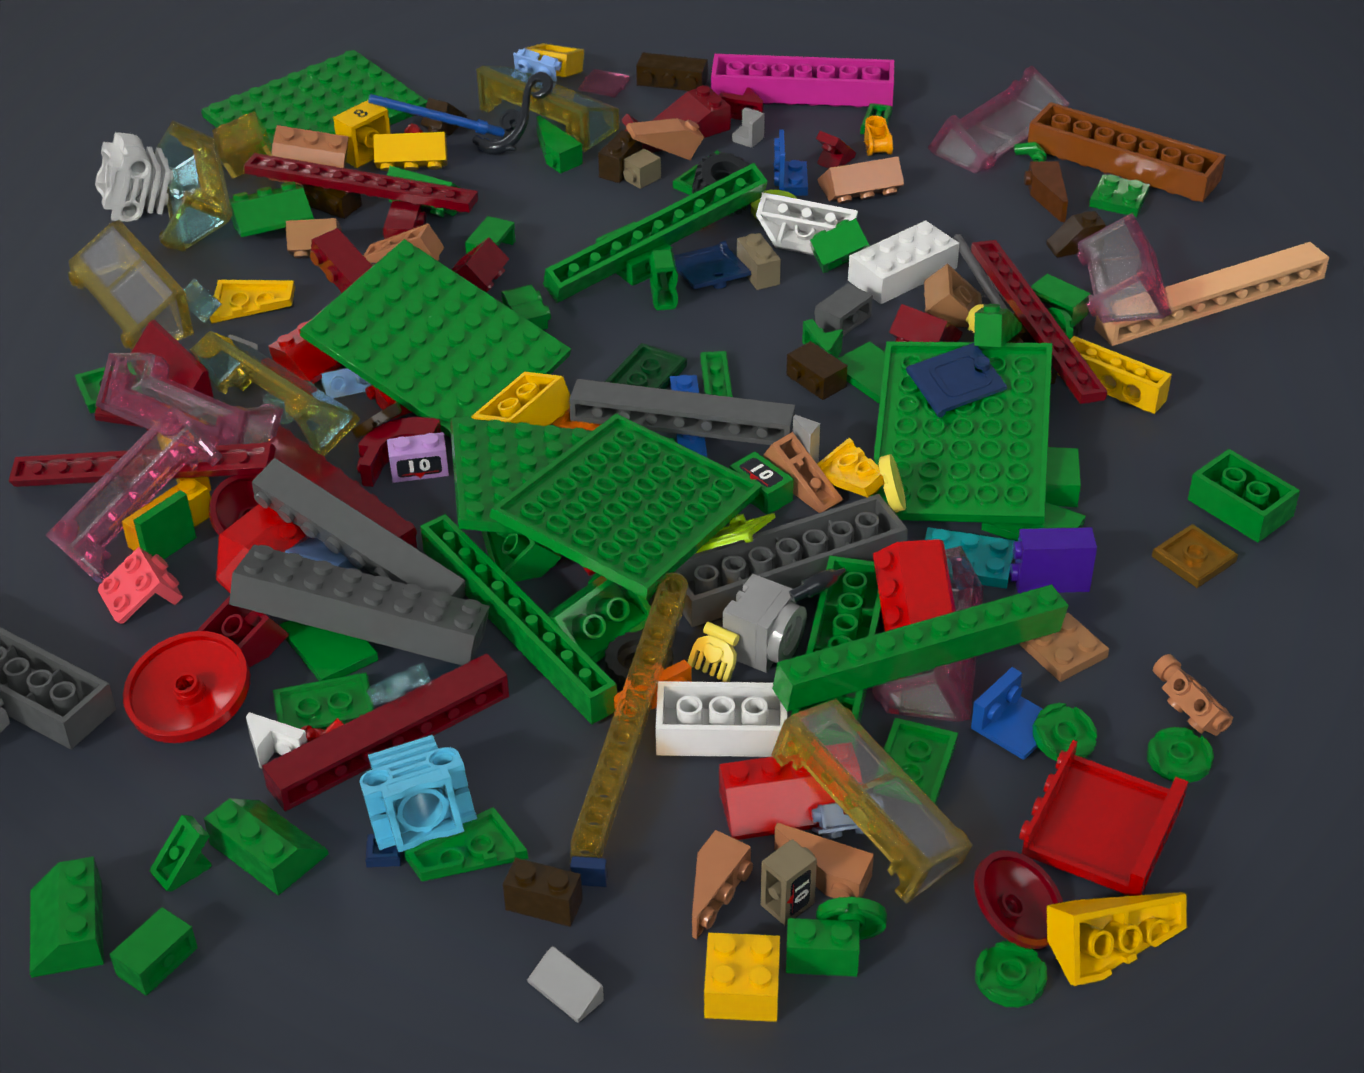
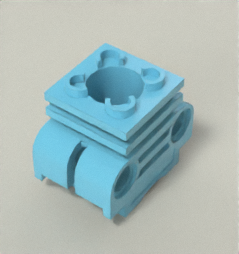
M433 735L368 755L372 770L362 775L360 786L379 850L396 845L398 852H402L431 839L448 837L464 832L462 824L477 819L468 788L464 763L459 752L451 747L438 749Z

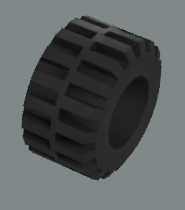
M719 152V154L712 153L709 157H703L696 168L692 194L750 165V163L744 162V158L740 156L736 157L735 154H725V152ZM748 205L727 216L732 217L734 213L737 215L741 214L742 210L748 208Z

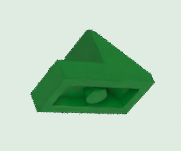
M813 319L803 321L802 343L805 345L811 341L835 358H838L842 351L843 330L839 329L825 333Z
M181 815L149 872L166 891L172 892L212 866L211 862L201 853L210 835L193 816Z

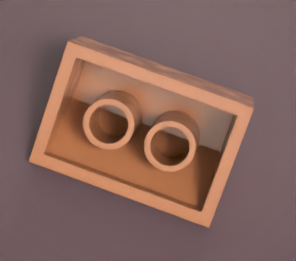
M277 125L271 156L345 168L348 153V136ZM269 178V180L279 181L277 179Z
M899 157L831 167L818 178V183L829 202L837 200L838 204L850 202L852 198L859 196L861 200L875 197L877 193H883V196L898 193L897 190L904 185Z

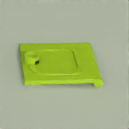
M772 513L746 520L744 514H738L732 518L729 526L723 527L696 553L744 540L745 543L753 542V534L775 519V514Z

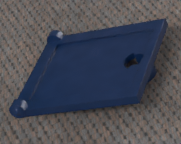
M721 241L719 245L674 255L678 273L693 289L709 285L720 289L726 287V281L751 275V270L728 248L726 241Z
M974 343L909 365L906 368V372L910 375L939 418L943 417L949 410L1007 390V385L990 364V359L982 353L978 346H974ZM975 367L978 368V369H981V370H982V373L976 371V370H975Z

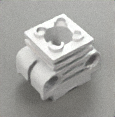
M115 132L113 143L103 142L101 150L102 165L97 173L95 182L97 191L103 197V208L112 210L111 220L129 222L138 220L142 216L144 205L147 213H153V208L155 207L157 214H162L164 205L168 204V184H172L173 171L169 169L168 159L165 158L161 148H156L155 154L152 147H146L145 151L142 141L137 135Z

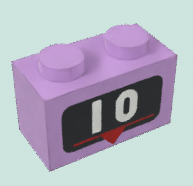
M443 432L387 439L393 483L449 476Z

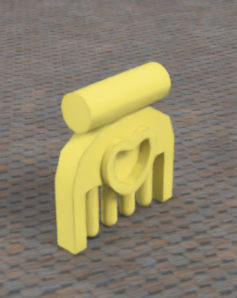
M707 622L703 633L709 636L700 637L696 640L687 663L691 668L695 665V669L699 670L705 656L706 660L702 672L706 673L710 663H713L709 675L714 676L718 663L721 662L717 679H722V682H730L737 661V653L733 646L737 645L740 636L711 622Z

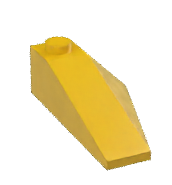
M1183 892L1083 899L1047 905V941L1066 978L1073 986L1106 979L1112 975L1111 970L1122 963L1130 964L1137 959L1136 955L1150 946H1159L1187 928L1186 893Z

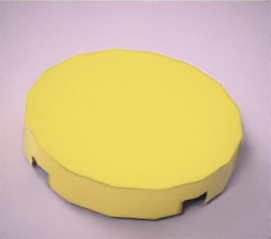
M892 454L882 456L879 459V470L884 478L883 488L888 504L895 512L906 510L904 489Z

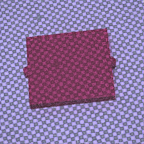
M594 69L585 77V80L579 86V90L616 97L621 90L625 89L630 76Z

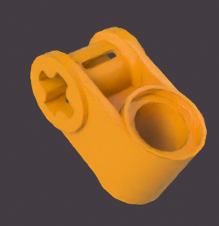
M870 116L865 120L864 142L868 156H872L873 153L886 152L887 154H892L893 152L892 135L889 132L885 118L881 116Z

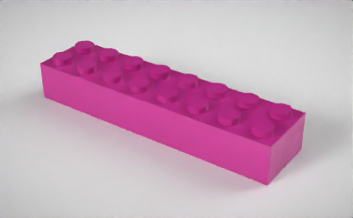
M714 54L711 89L718 95L721 92L743 95L747 87H749L764 101V104L785 103L787 105L808 104L810 106L831 105L834 107L847 105L859 108L874 103L892 106L894 60Z

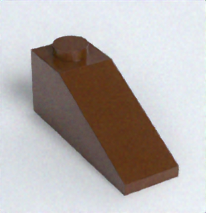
M1030 161L1029 171H1025L1024 184L1029 187L1030 195L1060 222H1066L1068 198L1059 161Z

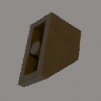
M428 98L426 108L467 118L466 114L450 103ZM422 117L421 125L428 129L427 133L445 132L446 135H451L459 127Z
M1086 211L1081 214L1072 215L1047 240L1046 244L1056 258L1101 250L1103 248L1106 224L1096 211Z

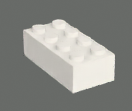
M923 221L849 255L848 281L859 289L873 295L874 300L883 304L923 285L927 278L947 263L953 269H956L959 242L931 223Z
M658 681L656 755L742 757L786 755L787 711L773 691V683Z

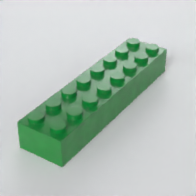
M829 556L826 570L845 568L846 572L840 576L836 584L820 593L806 654L879 634L882 610L873 561ZM867 688L792 710L787 731V754L849 746L853 756Z

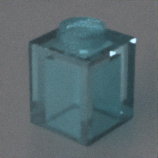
M195 278L177 296L181 303L204 323L221 306V302Z

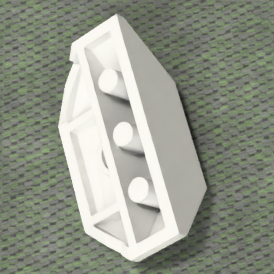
M764 192L756 212L759 222L775 248L814 255L811 250L810 239L816 233L822 230H832L836 228L839 222L847 219L851 221L857 218L858 215L857 210Z

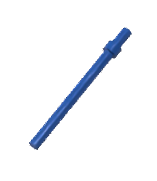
M370 94L368 98V103L473 129L475 133L483 135L488 133L503 137L505 133L503 128L488 124V121L478 119L475 121Z

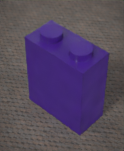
M1092 527L1019 529L1018 541L1013 542V558L1016 560L1015 563L1010 564V579L1016 582L1017 592L1023 593L1051 584L1058 593L1090 592L1097 551Z

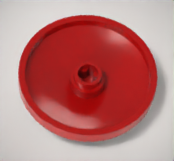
M192 631L178 634L153 646L133 666L124 685V708L136 729L150 739L165 743H182L196 740L216 731L237 713L249 691L250 668L241 649L226 636L209 631Z

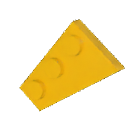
M218 280L209 315L211 323L290 307L292 306L295 292L294 281Z

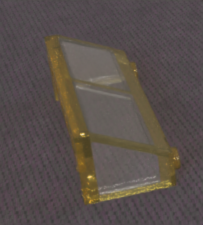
M120 220L110 223L68 261L71 270L68 272V277L71 284L79 289H83L85 285L123 331L120 334V338L126 349L130 348L133 350L148 323L154 319L176 340L194 334L185 291Z
M837 699L795 713L784 720L771 754L772 757L782 767L793 761L792 767L796 771L804 766L891 862L887 871L891 876L897 873L900 886L895 889V892L906 904L965 860L973 846L965 832L957 828L859 724L853 713Z

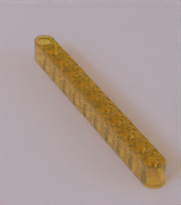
M666 574L657 588L571 838L570 865L571 858L574 856L602 858L658 689V681L661 679L685 608L688 582L681 574ZM599 795H607L610 797H601ZM597 822L600 825H591L589 823ZM588 850V851H590L591 853H589V854H583V853H581V852H579V851Z

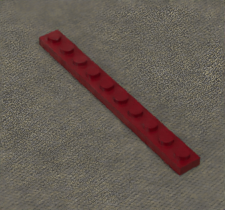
M254 153L244 164L245 174L319 186L324 189L331 188L347 193L354 192L371 197L377 196L390 200L406 201L412 204L429 205L435 208L452 209L458 212H470L478 201V191L257 153Z
M996 240L973 242L971 247L972 254L1035 342L1052 343V365L1078 402L1083 404L1106 400L1108 392L999 243Z
M271 442L22 456L15 457L9 482L14 487L260 474L274 459L276 447Z

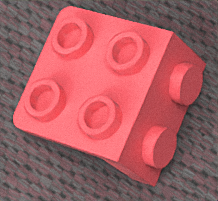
M138 547L99 585V594L114 620L119 624L125 623L155 593L173 605H176L183 598L177 587L179 585L178 580L167 571L169 567L167 562L158 554L152 556Z

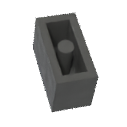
M848 283L815 306V323L825 333L842 329L843 336H845L871 317L873 295Z

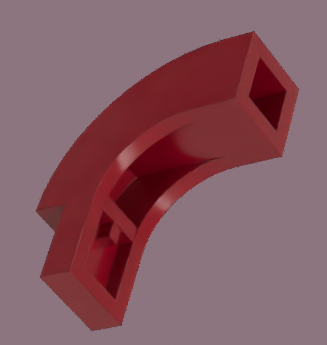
M428 417L396 419L386 422L366 434L358 444L360 458L357 471L361 474L362 486L374 487L382 469L390 462L387 439L425 435L428 433H442L440 419Z

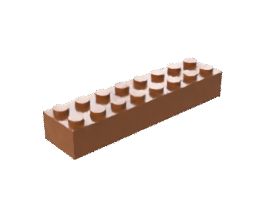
M1052 102L1030 122L1028 142H1037L1047 154L1062 160L1076 162L1081 166L1098 169L1103 173H1111L1124 179L1140 180L1143 183L1150 184V187L1165 190L1170 194L1188 197L1192 201L1203 202L1222 179L1226 158L1224 154Z

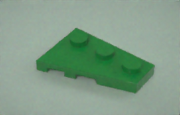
M492 807L476 815L477 819L463 823L464 832L448 837L431 839L404 852L406 861L423 882L514 862L515 858L525 860L528 859V851L497 810Z

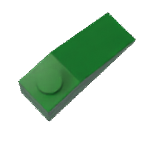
M537 116V137L546 164L560 174L582 165V143L542 116Z
M985 304L983 308L975 312L974 346L1002 347L1022 331V324L1009 309H1000L999 304Z

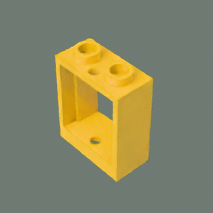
M545 43L526 47L528 50L540 53L539 61L543 55L557 58L559 62H562L560 71L556 70V76L567 77L580 73L583 70L584 49Z

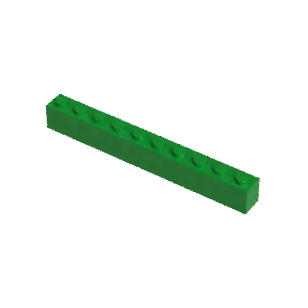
M752 163L546 268L543 285L554 301L559 303L625 269L627 260L665 243L671 245L760 199L768 181L757 166Z
M446 514L420 526L424 553L465 580L466 596L469 599L477 600L481 604L490 606L488 619L591 725L616 711L614 696L617 694V684L461 529H458V526Z
M1052 584L777 662L772 689L788 712L1060 632L1069 605Z

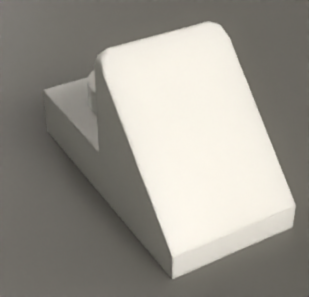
M250 712L246 716L250 738L261 769L262 765L266 764L275 752L284 755L308 743L305 730Z

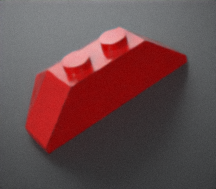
M258 504L219 535L216 580L230 593L233 571L253 545H266L273 550L285 552L310 537L293 522H285L275 510L270 507L264 508Z

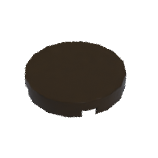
M399 402L392 404L351 429V432L356 438L366 435L374 428L402 413L401 405Z

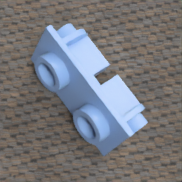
M523 48V50L519 49L517 53H513L515 69L532 75L544 72L554 82L557 81L556 70L560 71L562 62H559L557 58L543 55L539 61L540 53Z
M348 368L321 373V382L323 389H325L327 400L366 392L365 388L371 386L370 383Z

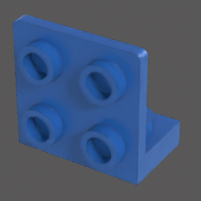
M779 129V138H774V186H779V190L790 192L795 196H808L807 161H785L784 129Z
M1011 667L974 702L971 729L1017 757L1026 759L1038 747L1033 738L1032 726L1042 708L1021 696L1023 691L1021 687L1022 672Z

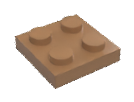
M1069 612L1065 615L1060 632L1020 643V646L1059 682L1108 658L1109 648Z

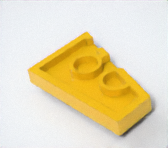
M850 438L817 463L833 486L865 497L875 494L884 485V478L880 474L879 466L871 458L868 459L863 450L859 447L857 448Z

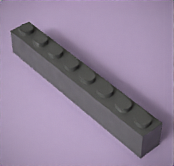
M577 379L570 396V420L602 424L617 413L652 431L771 445L793 432L795 405Z
M276 458L252 481L254 499L264 508L270 507L275 510L285 522H293L298 525L308 537L318 538L324 542L331 552L335 554L341 553L356 568H364L373 576H385L392 581L416 584L423 589L434 592H446L451 596L461 599L466 595L464 579Z

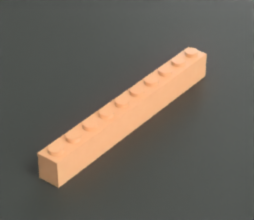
M1311 242L1294 246L1099 307L1097 309L1095 330L1111 346L1323 279L1325 278L1329 257Z

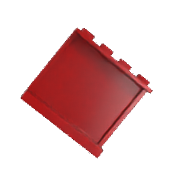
M1073 740L1067 752L1063 750L1060 752L1055 767L1057 772L1056 774H1049L1044 786V797H1037L1032 809V820H1025L1019 835V839L1024 841L1022 854L1129 896L1142 895L1184 804L1189 781L1175 777L1170 789L1076 756L1078 741Z

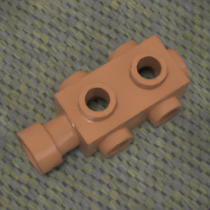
M1164 655L1155 663L1153 672L1163 682H1166L1162 689L1170 696L1167 700L1168 703L1180 713L1185 711L1190 716L1187 721L1194 729L1201 734L1207 731L1217 736L1220 732L1229 728L1234 717L1205 687L1181 669V663L1173 655Z

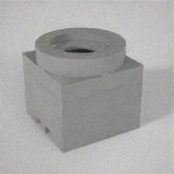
M752 574L745 582L743 590L738 591L736 594V601L731 600L723 610V628L740 636L737 645L733 646L737 653L738 662L767 673L774 662L777 663L792 658L802 639L807 619L805 607L796 604L790 597L789 591L792 588Z

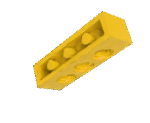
M1076 336L1070 339L1108 391L1107 395L1153 414L1167 401L1172 374Z

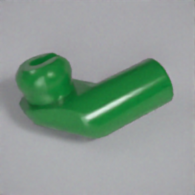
M1037 142L1018 143L1014 146L1016 156L1028 154L1033 161H1046L1047 159L1045 150Z

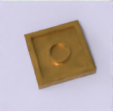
M1191 524L1154 548L1152 557L1198 588L1236 563L1238 554L1194 524Z

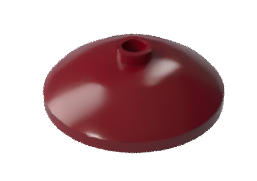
M259 474L233 475L222 481L214 490L209 503V517L218 535L258 505L254 499L252 481Z
M1008 850L991 853L980 862L974 876L976 899L985 919L1002 937L1018 946L1028 949H1041L1049 946L1047 941V905L1063 902L1057 886L1046 871L1027 856Z

